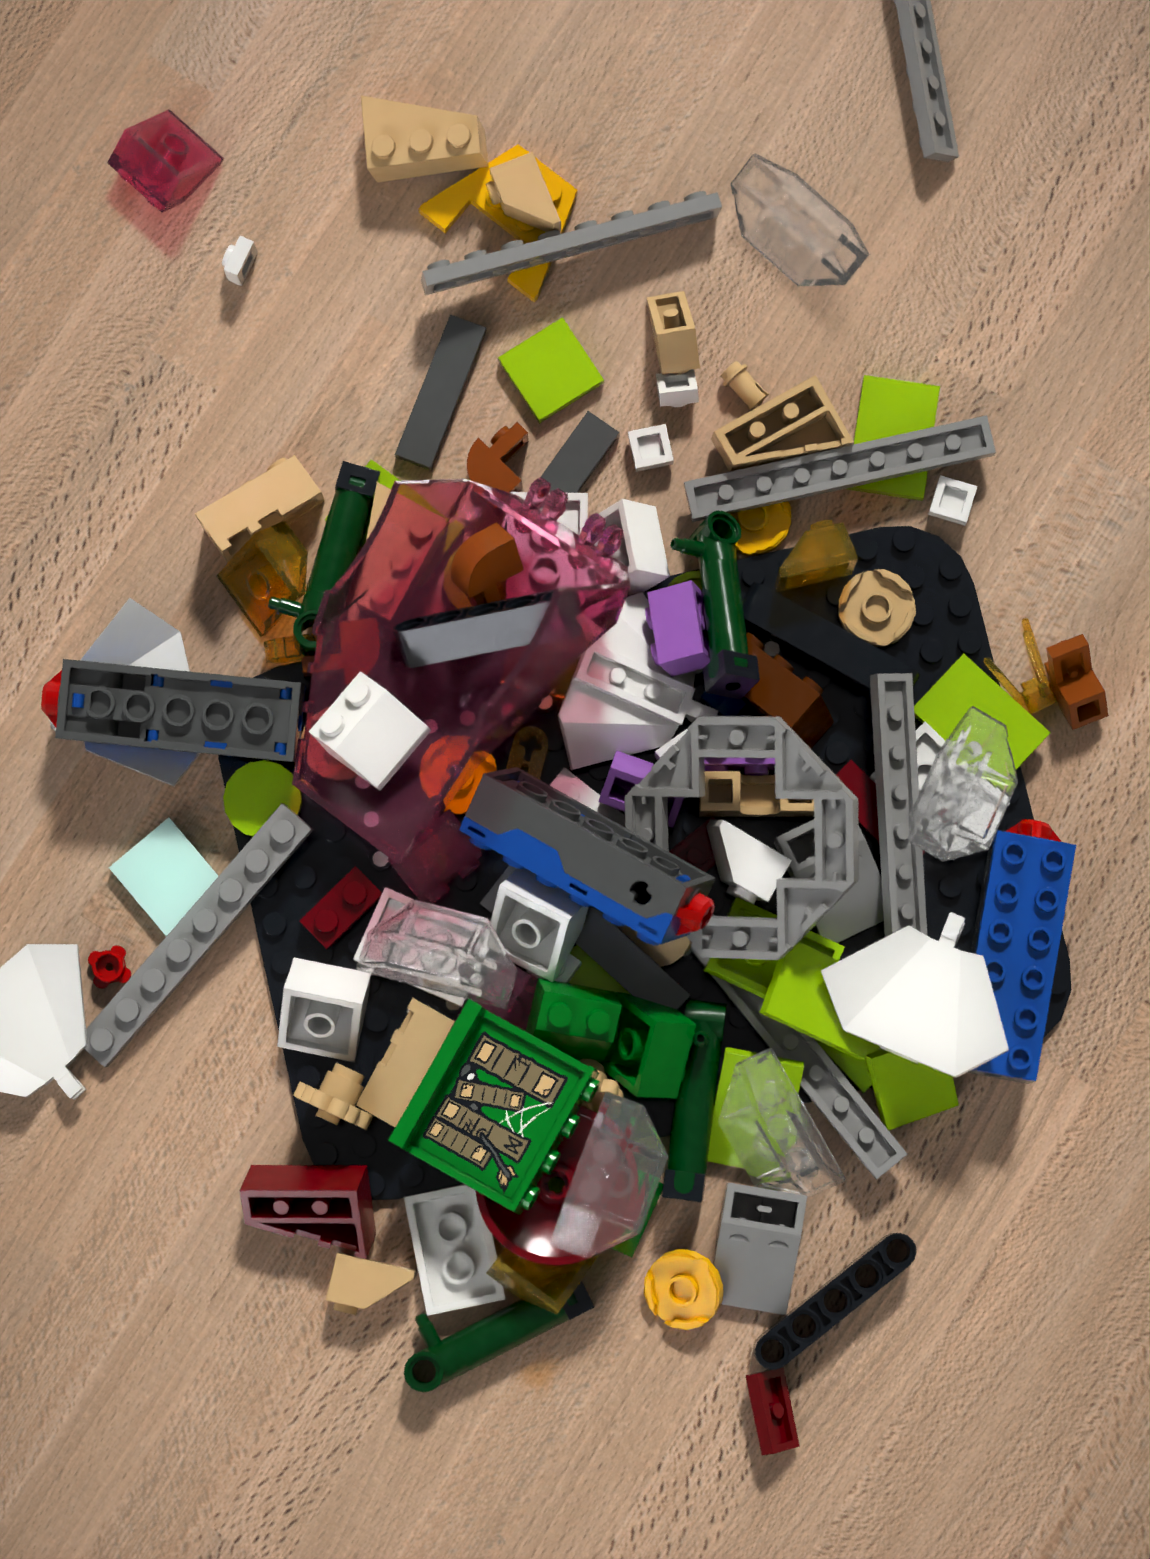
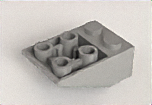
M811 820L776 837L774 841L777 851L792 860L787 868L791 878L815 879L814 820ZM859 825V881L815 925L819 935L836 943L884 921L881 875Z
M726 1183L713 1262L723 1283V1301L721 1304L782 1315L787 1314L807 1196Z

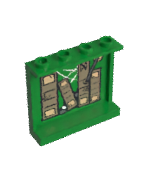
M468 999L388 1141L520 1215L524 1208L529 1211L537 1200L540 1189L536 1186L543 1173L545 1172L549 1175L556 1166L561 1154L556 1150L564 1137L569 1139L575 1132L580 1122V1117L576 1114L584 1101L590 1103L598 1091L600 1081L596 1079L599 1072L591 1065H585L489 1012L475 1001Z

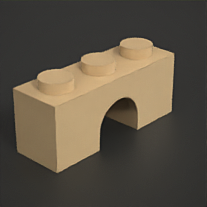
M705 771V796L699 797V817H814V799H775V775L753 776L740 774V771Z

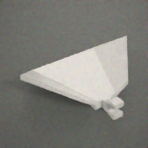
M643 592L605 605L598 611L558 713L571 770L613 760L616 751L632 755L660 748L672 739L685 717L693 723L701 716H717L718 710L692 700L695 688H693L695 680L694 671L671 677L661 666L655 664L651 654V643H655L654 632L649 628L646 620L645 608L649 607V602Z
M131 598L127 600L80 660L190 671L181 632ZM50 721L51 728L56 732V727ZM84 741L86 751L174 787L201 754Z
M950 912L939 941L908 925L821 970L843 1031L879 1045L881 1049L917 1064L919 1062L952 1077L963 1075L1009 1051L984 956L955 948L965 926V918Z
M27 944L0 967V1092L29 1097L55 1079L67 1096L75 1100L87 1090L68 1069V1066L76 1060L75 1058L87 1046L79 945Z

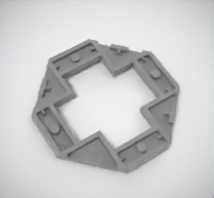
M701 716L687 728L688 731L681 739L660 757L639 784H635L625 795V828L669 852L668 797L705 796L704 757L775 758V799H814L815 879H777V918L712 916L702 930L691 932L686 937L692 942L691 946L704 958L780 960L859 881L858 798L780 716Z

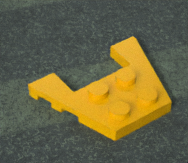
M519 144L488 162V167L477 169L418 208L419 214L445 234L470 204L514 238L523 240L524 244L537 241L539 235L546 233L506 216L500 203L493 205L486 187V183L491 182L489 168L529 153ZM535 157L561 220L560 234H563L577 198L578 190ZM552 262L512 272L507 277L508 283L535 303L540 295L542 284Z

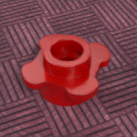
M115 945L111 950L93 951L89 955L88 963L92 966V971L95 975L93 983L96 987L105 989L111 983L118 981L126 983L131 978L132 973L126 967L124 959L126 950L123 947ZM109 963L113 964L111 971L106 969V965Z

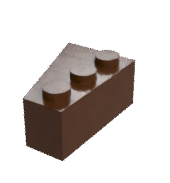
M747 632L749 655L757 656L760 681L741 699L747 702L748 706L761 716H780L811 749L834 723L821 696L824 691L809 677L805 676L801 680L793 674L794 668L780 655L776 654L772 658L764 652L765 646L762 642Z

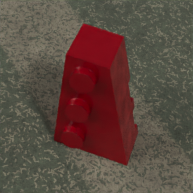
M251 1165L239 1190L245 1225L294 1238L295 1234L317 1240L318 1246L330 1249L331 1245L355 1251L354 1256L367 1259L376 1236L367 1165Z

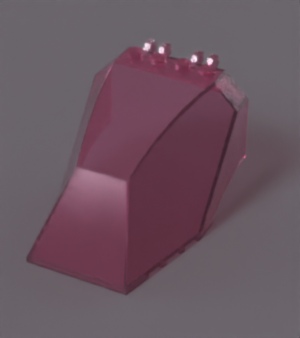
M542 477L531 483L525 500L516 494L468 479L394 481L384 509L361 551L333 588L324 592L312 630V634L317 635L314 662H308L307 672L312 673L309 701L303 702L302 711L307 713L304 738L298 739L292 784L397 864L405 861L478 766L538 708L578 658L617 624L630 589L628 567L612 557L620 548L624 530L615 524L606 527V519L596 512L586 519L580 535L557 521L565 511L566 503H568V494L559 488L550 491L551 483ZM497 522L515 538L524 571L497 584L502 600L555 589L546 613L531 642L525 646L420 667H405L393 628L397 624L412 618L472 606L468 596L452 582V562L457 550L469 537ZM360 671L385 688L432 730L381 791L330 755L309 733V730Z

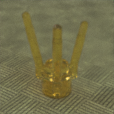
M1023 618V637L1036 676L1022 682L1020 685L1023 691L1019 692L990 658H985L984 664L1012 698L1022 707L1026 705L1029 713L1032 714L1056 703L1058 700L1047 679L1029 619Z

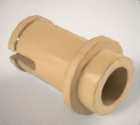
M735 361L721 374V378L724 380L723 385L725 387L730 386L746 403L748 408L753 410L766 399L769 393L746 371L748 368L746 364L741 365L738 361Z

